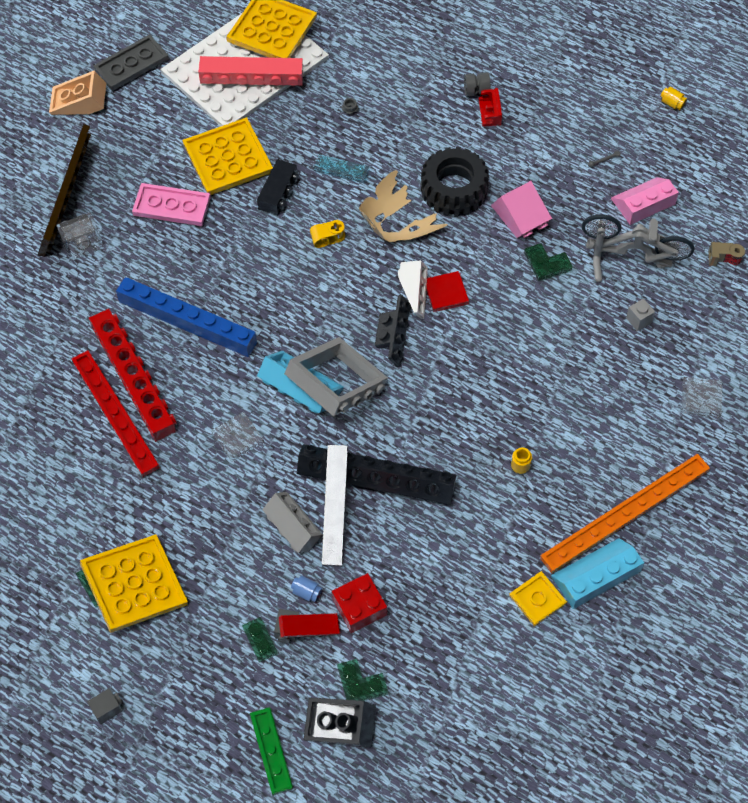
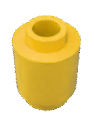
M671 86L665 88L660 95L662 97L661 101L675 110L676 108L681 110L687 101V98L684 97L685 94Z
M523 447L513 452L511 468L514 472L524 474L529 471L532 461L531 452Z

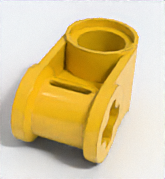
M333 220L312 226L310 234L314 246L321 248L342 242L346 237L344 223L340 220Z

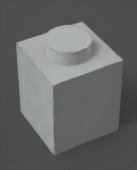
M643 298L628 308L626 319L638 332L652 323L655 311Z

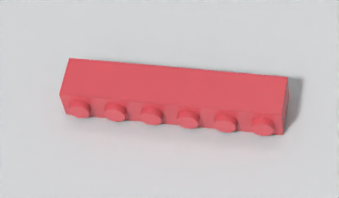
M200 56L199 80L200 84L302 86L303 58Z

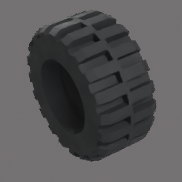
M448 147L444 151H437L436 155L432 154L423 164L421 171V192L424 201H427V205L430 208L434 207V211L438 213L442 211L443 215L447 216L449 214L459 216L461 213L466 215L469 214L470 210L474 212L478 209V205L481 206L484 203V199L488 194L489 170L485 165V161L482 158L479 159V155L475 152L471 153V150L466 148L462 150L461 147H456V149ZM458 175L466 178L470 183L460 188H452L442 184L440 180L446 176Z

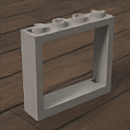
M340 337L290 359L284 373L333 417L342 412L345 413L349 408L356 407L365 400L368 401L376 394L379 395L386 388L385 383L388 377ZM334 357H338L367 383L339 397L314 376L309 369Z

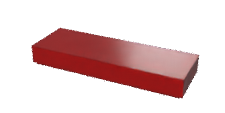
M337 613L281 615L278 617L281 638L340 634Z

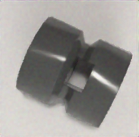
M489 72L478 73L477 76L474 73L464 74L466 97L476 96L477 93L481 95V91L491 89Z

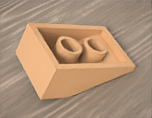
M95 71L54 86L49 113L51 115L91 114L104 109L106 82Z

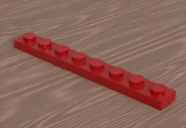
M87 350L71 358L141 476L144 477L159 469V464L90 352Z

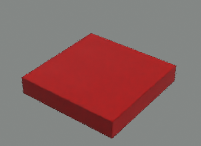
M459 271L427 278L426 292L433 312L469 304Z

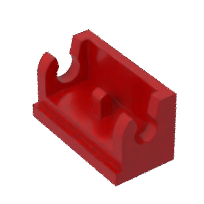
M498 88L481 91V95H488L479 97L482 127L500 126L502 111Z

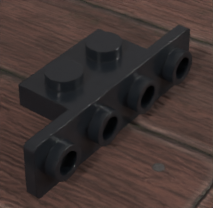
M398 295L395 311L380 313L375 346L377 348L390 347L388 359L396 367L401 366L409 311L411 310L409 301L403 295Z

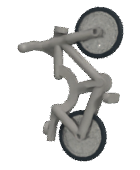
M592 215L587 217L582 223L583 232L592 237L588 238L586 248L594 249L593 268L596 282L602 281L600 265L602 251L625 255L628 249H640L645 252L646 262L656 263L658 268L663 269L665 267L671 268L672 261L689 258L695 250L694 244L684 237H665L658 234V221L655 218L650 220L649 229L645 228L643 224H638L632 231L620 235L618 234L621 232V223L609 215ZM635 238L634 242L620 243L617 246H613V244ZM643 242H646V243H648V244H650V245H653V246H655V248H652V247H650V246L644 244Z

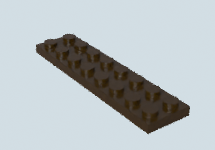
M83 124L37 256L45 257L46 252L50 253L91 136L88 133L89 125Z

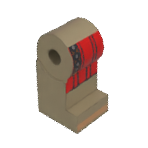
M711 242L708 250L709 266H716L718 262L738 265L742 262L745 255V248L739 244Z

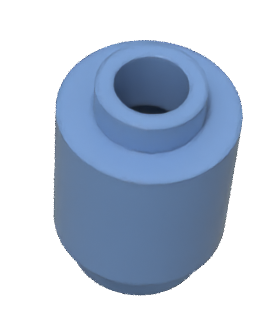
M302 575L299 578L296 577L291 585V589H293L292 594L308 602H316L322 592V587L318 583Z

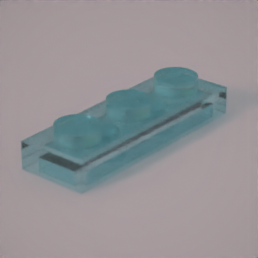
M319 154L314 165V172L364 184L369 172V166Z

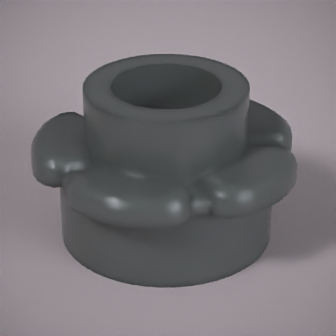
M353 98L345 99L342 105L343 112L347 114H353L359 108L356 100Z

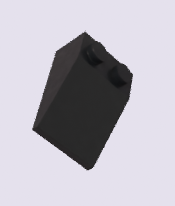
M309 697L303 740L371 748L376 704L358 700Z

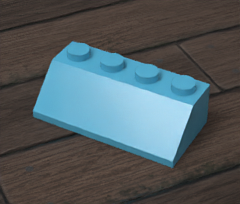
M284 351L265 356L257 377L261 378L265 384L278 388L280 393L293 397L295 402L308 406L309 410L314 413L326 411L284 374L290 359L294 358L293 356ZM313 368L309 369L314 376L335 394L339 395L344 386Z
M618 538L552 574L551 577L572 609H575L641 572L644 561L632 545Z

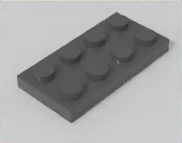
M149 34L93 65V68L106 82L111 91H114L169 60V56Z

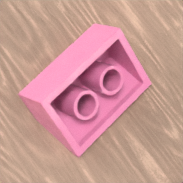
M656 177L611 197V200L631 225L675 205L679 192L669 179Z

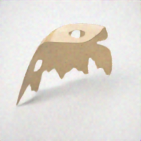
M397 170L389 173L376 186L375 192L378 200L367 197L359 207V211L373 231L388 242L417 238L448 225H430L436 220L437 215L432 214L424 219L414 220L399 232L388 233L383 231L381 227L382 222H376L375 218L384 213L385 219L411 201L406 199L408 194L406 192L407 185H404L392 195L393 188L397 184L395 180L398 173ZM416 225L419 227L415 231H409V228Z

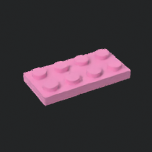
M141 183L132 213L133 216L203 226L211 196L210 193Z

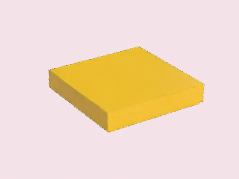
M542 571L509 593V596L534 627L567 604L564 597Z

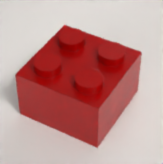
M368 573L331 591L332 600L350 633L387 616V606Z

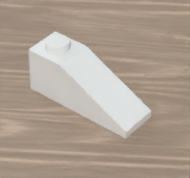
M421 260L401 262L398 278L413 312L420 319H424L428 267Z

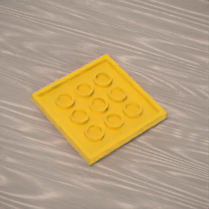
M251 0L226 36V40L229 43L269 58H291L316 20L317 12L284 0Z
M247 117L182 140L206 193H210V195L268 175L273 168Z
M156 534L80 560L82 570L110 633L187 606L188 601Z

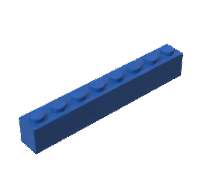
M127 277L123 279L116 290L120 303L246 357L250 356L257 344L255 331Z

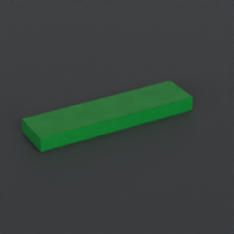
M270 707L250 713L272 796L293 790Z

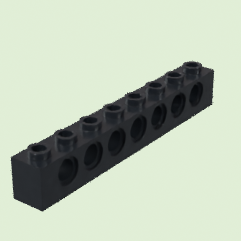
M303 444L298 454L297 474L326 480L328 449ZM348 452L346 484L451 505L456 474L416 467L410 464L396 463L390 460L376 459L370 456L355 455Z

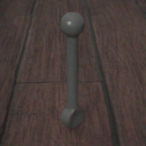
M616 150L612 155L596 161H589L588 166L593 168L598 163L614 157H620L621 153Z

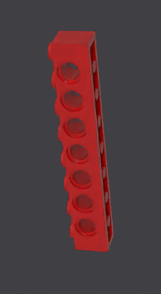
M106 309L89 317L93 331L154 441L156 442L175 433L174 425L177 422L173 414H168L167 410L169 408L165 400H160L158 396L160 392L156 384L152 386L150 373L148 370H143L142 366L144 364L141 357H136L134 354L136 352L132 342L128 343L126 339L128 335L125 329H120L118 325L120 321L117 315H112L110 309Z

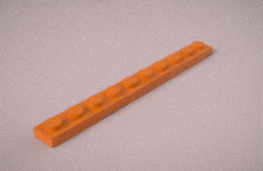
M696 454L540 555L541 561L553 574L709 472L710 467L699 454Z

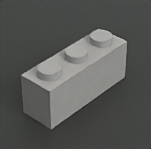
M288 492L275 493L262 509L267 515L268 520L278 528L279 533L291 544V548L297 553L310 551L323 535Z

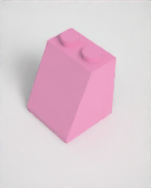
M532 181L501 196L491 205L516 238L530 236L533 234L532 230L545 228L548 226L547 222L552 219Z

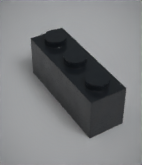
M279 159L276 160L257 198L258 210L277 216L280 210H284L286 198L291 195L292 186L299 179L296 164Z

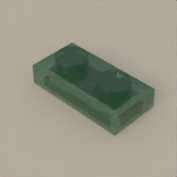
M261 617L242 625L259 663L278 655Z

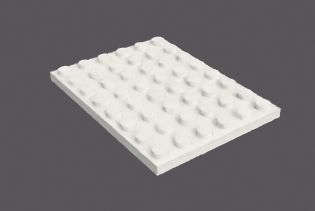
M241 14L161 68V73L219 126L248 117L291 86L200 84L198 73L200 56L269 58L227 42L226 36ZM305 35L291 58H303L304 77L328 60L329 54Z

